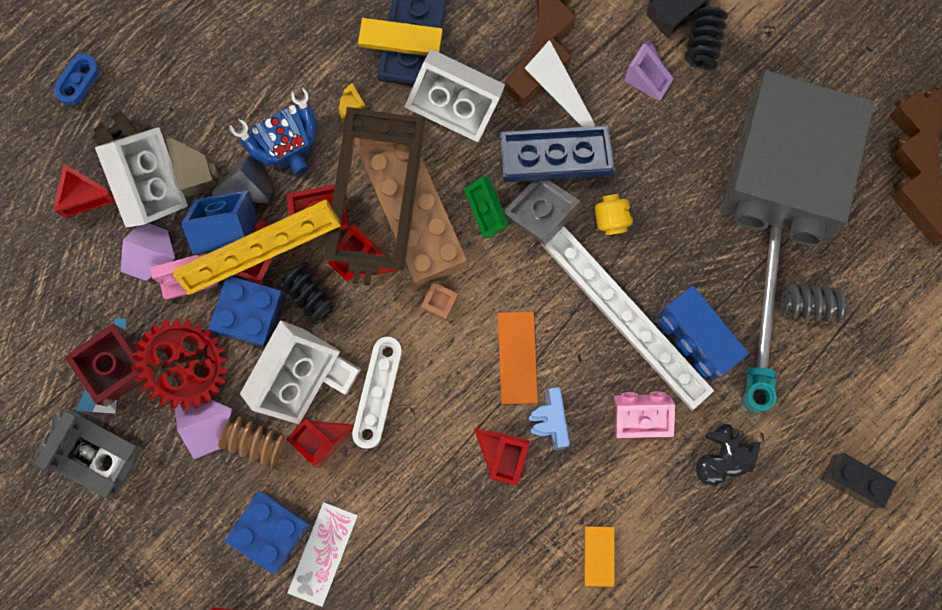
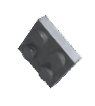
M533 180L507 207L504 214L507 220L546 246L580 210L582 205L580 200L550 180Z

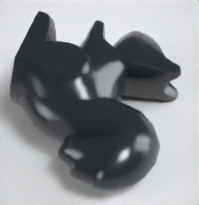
M723 424L715 431L706 433L705 437L721 445L719 455L706 454L698 459L696 474L702 483L717 486L719 483L726 481V476L739 477L748 472H753L761 442H754L751 446L742 442L743 431H740L734 438L733 427L730 424Z

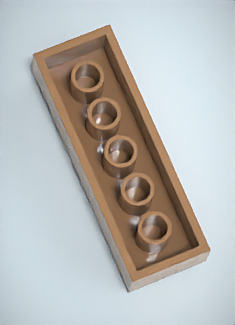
M355 138L354 146L396 241L410 146ZM422 157L420 158L405 261L416 289L467 268V259Z

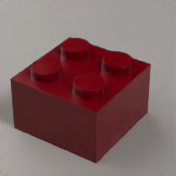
M115 324L110 325L65 356L80 382L97 405L107 407L143 382L134 380L140 374V371L132 370L133 365L140 362L132 358V355L138 349L125 330Z

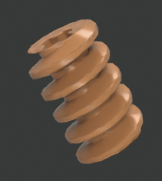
M238 417L234 423L229 420L221 433L218 444L219 448L225 449L228 446L230 453H236L239 450L240 457L245 458L249 455V459L252 462H256L260 458V464L264 467L271 462V469H273L283 450L284 434H281L274 440V430H270L264 436L262 425L256 431H252V421H249L243 427L242 417Z

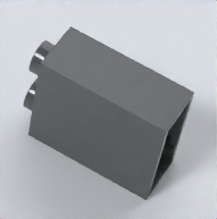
M765 70L750 95L721 211L735 214L734 221L744 228L763 230L768 225L788 230L790 231L789 238L801 245L819 246L824 241L828 242L848 222L875 102Z

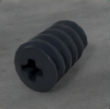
M703 7L694 12V21L691 24V31L688 36L689 41L686 46L687 51L684 55L685 60L690 65L705 70L717 68L718 63L715 59L720 57V53L717 50L722 47V43L719 40L724 37V32L721 30L726 28V22L723 20L728 18V14L724 10L717 7Z
M303 262L285 275L282 280V288L285 291H290L289 296L292 300L298 299L296 305L299 308H304L303 313L306 317L312 316L311 322L313 325H318L332 316L339 309L340 305H332L337 298L335 295L328 298L325 297L330 289L325 287L319 290L318 287L322 283L321 278L312 281L311 279L315 271L311 270L305 273L304 270L308 263Z

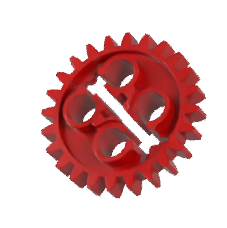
M175 318L171 325L167 320H163L160 327L154 324L150 329L151 333L146 331L142 335L144 341H139L135 347L139 351L132 355L133 359L140 361L132 367V370L140 371V374L134 380L137 382L144 381L145 383L140 391L150 390L152 392L149 397L150 401L158 396L160 398V407L167 401L170 402L171 410L177 408L178 404L181 405L183 411H186L190 407V403L196 409L201 405V401L205 404L211 400L210 395L215 396L219 392L216 386L220 387L225 383L219 376H224L228 372L227 369L221 367L228 359L219 356L225 348H216L215 344L219 338L210 339L208 336L211 330L208 329L204 333L201 332L200 322L194 328L191 327L190 319H187L183 325L180 324L178 318ZM183 342L190 343L194 352L186 350ZM205 346L207 347L205 357L208 359L198 367L203 371L204 378H200L194 373V367L200 362L197 359L190 361L185 367L177 365L170 368L166 373L157 378L155 383L153 382L155 372L151 369H155L162 362L156 355L157 350L163 351L167 355V361L161 366L164 369L171 367L176 361L181 364L191 360ZM167 377L175 378L178 382V387L171 386L167 382Z

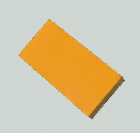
M584 526V586L614 587V527Z

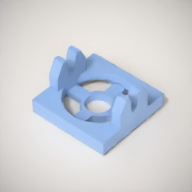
M557 387L548 389L545 393L546 406H540L528 418L529 421L544 422L534 425L531 429L532 434L540 437L551 435L553 449L561 450L568 447L570 443L561 389Z

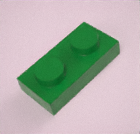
M489 176L481 177L464 189L483 239L492 238L509 227Z

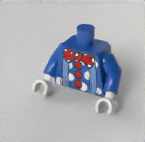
M303 87L305 96L301 100L294 97L293 90L291 92L292 100L299 105L298 108L294 104L250 127V133H247L248 126L243 120L238 119L243 125L241 132L237 133L231 125L229 126L232 134L241 137L240 142L252 158L267 166L275 165L279 170L290 166L295 176L304 174L309 170L304 157L313 152L311 145L316 141L317 121L311 105L307 104L308 93Z

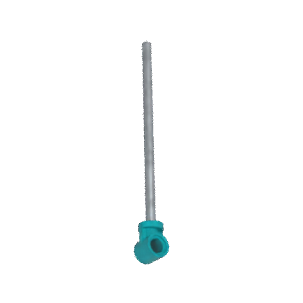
M772 225L757 366L747 369L745 392L742 396V403L745 409L753 414H760L772 408L777 399L775 392L776 371L768 369L782 228ZM754 391L761 392L764 395V405H759L754 401Z

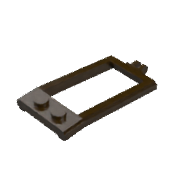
M347 107L332 202V209L339 218L341 226L328 232L324 259L349 263L348 271L354 272L353 284H359L360 273H364V285L370 286L371 277L378 274L379 267L404 270L426 118ZM355 138L410 146L394 257L338 250Z

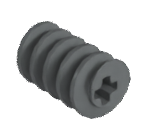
M789 283L781 297V317L785 318L788 310H791L792 318L796 319L799 311H801L804 320H808L810 313H813L815 321H819L821 315L825 314L826 322H831L833 315H836L837 323H840L845 312L844 292L838 287L831 290L830 287L824 286L820 290L817 285L809 288L806 284H801L798 287L795 283Z

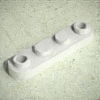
M392 337L379 339L373 347L352 433L354 442L364 449L376 447L382 438L402 356V348L399 342ZM385 348L393 349V354L390 357L383 355ZM367 429L373 432V437L370 440L363 438V432Z

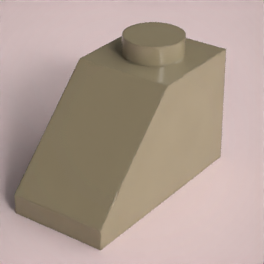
M171 137L165 139L179 189L186 197L216 188V179L220 178L215 162L211 163L205 154Z

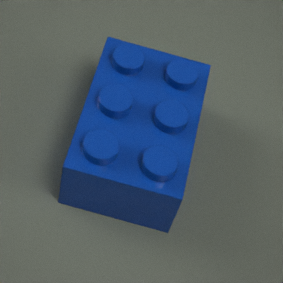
M694 286L668 304L657 315L659 318L658 324L661 329L668 335L672 334L677 341L676 347L685 357L689 356L695 363L694 369L703 379L707 378L709 381H712L722 376L749 354Z

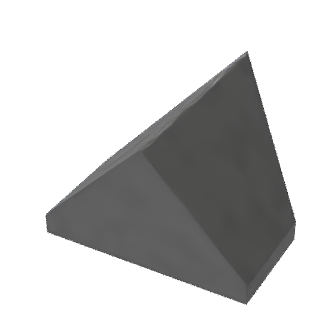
M248 154L218 183L213 191V196L249 190L252 202L268 204L274 193V187L261 162Z

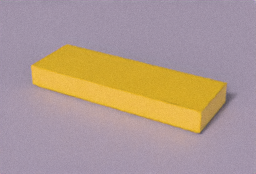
M362 18L358 45L363 48L427 56L431 49L440 53L443 31L442 28Z

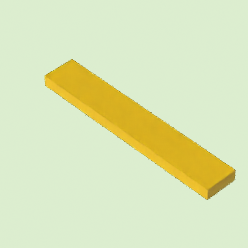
M326 199L174 269L173 276L188 295L193 294L340 227V220Z

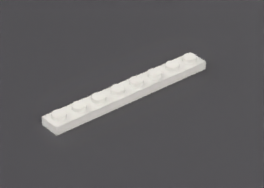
M565 226L546 246L541 244L690 410H694L714 392L709 384Z

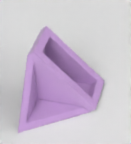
M651 38L641 46L628 68L624 81L654 99L661 100L674 78L664 67Z
M149 223L136 226L123 239L120 272L148 282L149 278L152 277L151 267L172 262L175 256L168 234L169 231Z
M213 400L206 404L201 401V405L196 409L191 403L186 411L182 410L180 404L175 408L177 431L193 459L220 450L218 446L219 439L225 425L229 421L231 408Z

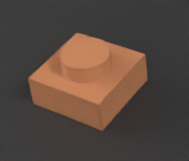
M433 282L421 305V309L447 320L458 298V293Z

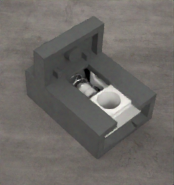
M65 408L63 412L56 416L49 437H46L40 443L34 465L44 470L56 471L104 498H115L143 447L81 413ZM86 441H89L99 446L100 449L97 451L92 447H89L91 445L84 444L86 443ZM79 453L81 456L90 460L89 462H91V464L89 465L83 462L82 460L78 459L77 456L79 455ZM109 455L112 458V466L106 471L103 468L102 462Z

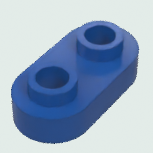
M88 54L75 56L54 86L56 97L65 105L72 106L80 103L99 76V64ZM85 68H90L88 73L83 74ZM70 90H75L73 95L68 96Z

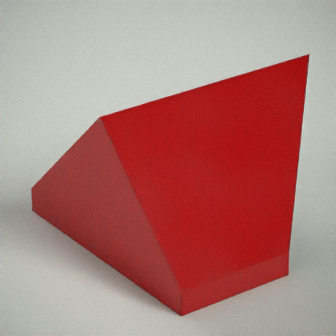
M63 164L53 205L56 213L63 218H67L116 202L113 194L108 189Z
M356 225L350 227L338 246V250L385 256L375 243ZM329 260L328 264L347 282L353 280L354 272L348 271L349 263ZM379 267L377 275L397 270ZM360 273V278L365 277L364 273Z
M304 418L286 440L310 464L321 468L352 432L354 424L309 421Z
M474 429L490 472L489 479L517 486L530 441L503 433Z

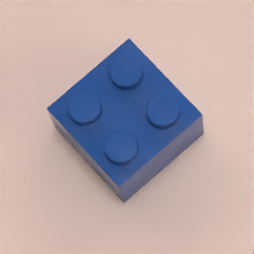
M249 190L196 199L181 224L192 254L201 252L208 254L252 234L258 222V217Z
M230 276L225 279L209 330L217 335L265 348L277 327L286 296L280 290Z
M258 491L225 539V542L271 574L279 573L312 523L265 491Z

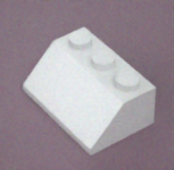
M431 49L421 67L405 108L479 142L501 97L505 84Z
M159 127L95 147L125 227L144 225L188 207L185 196L179 189L173 164Z
M280 320L240 395L252 411L300 424L340 351L305 329Z

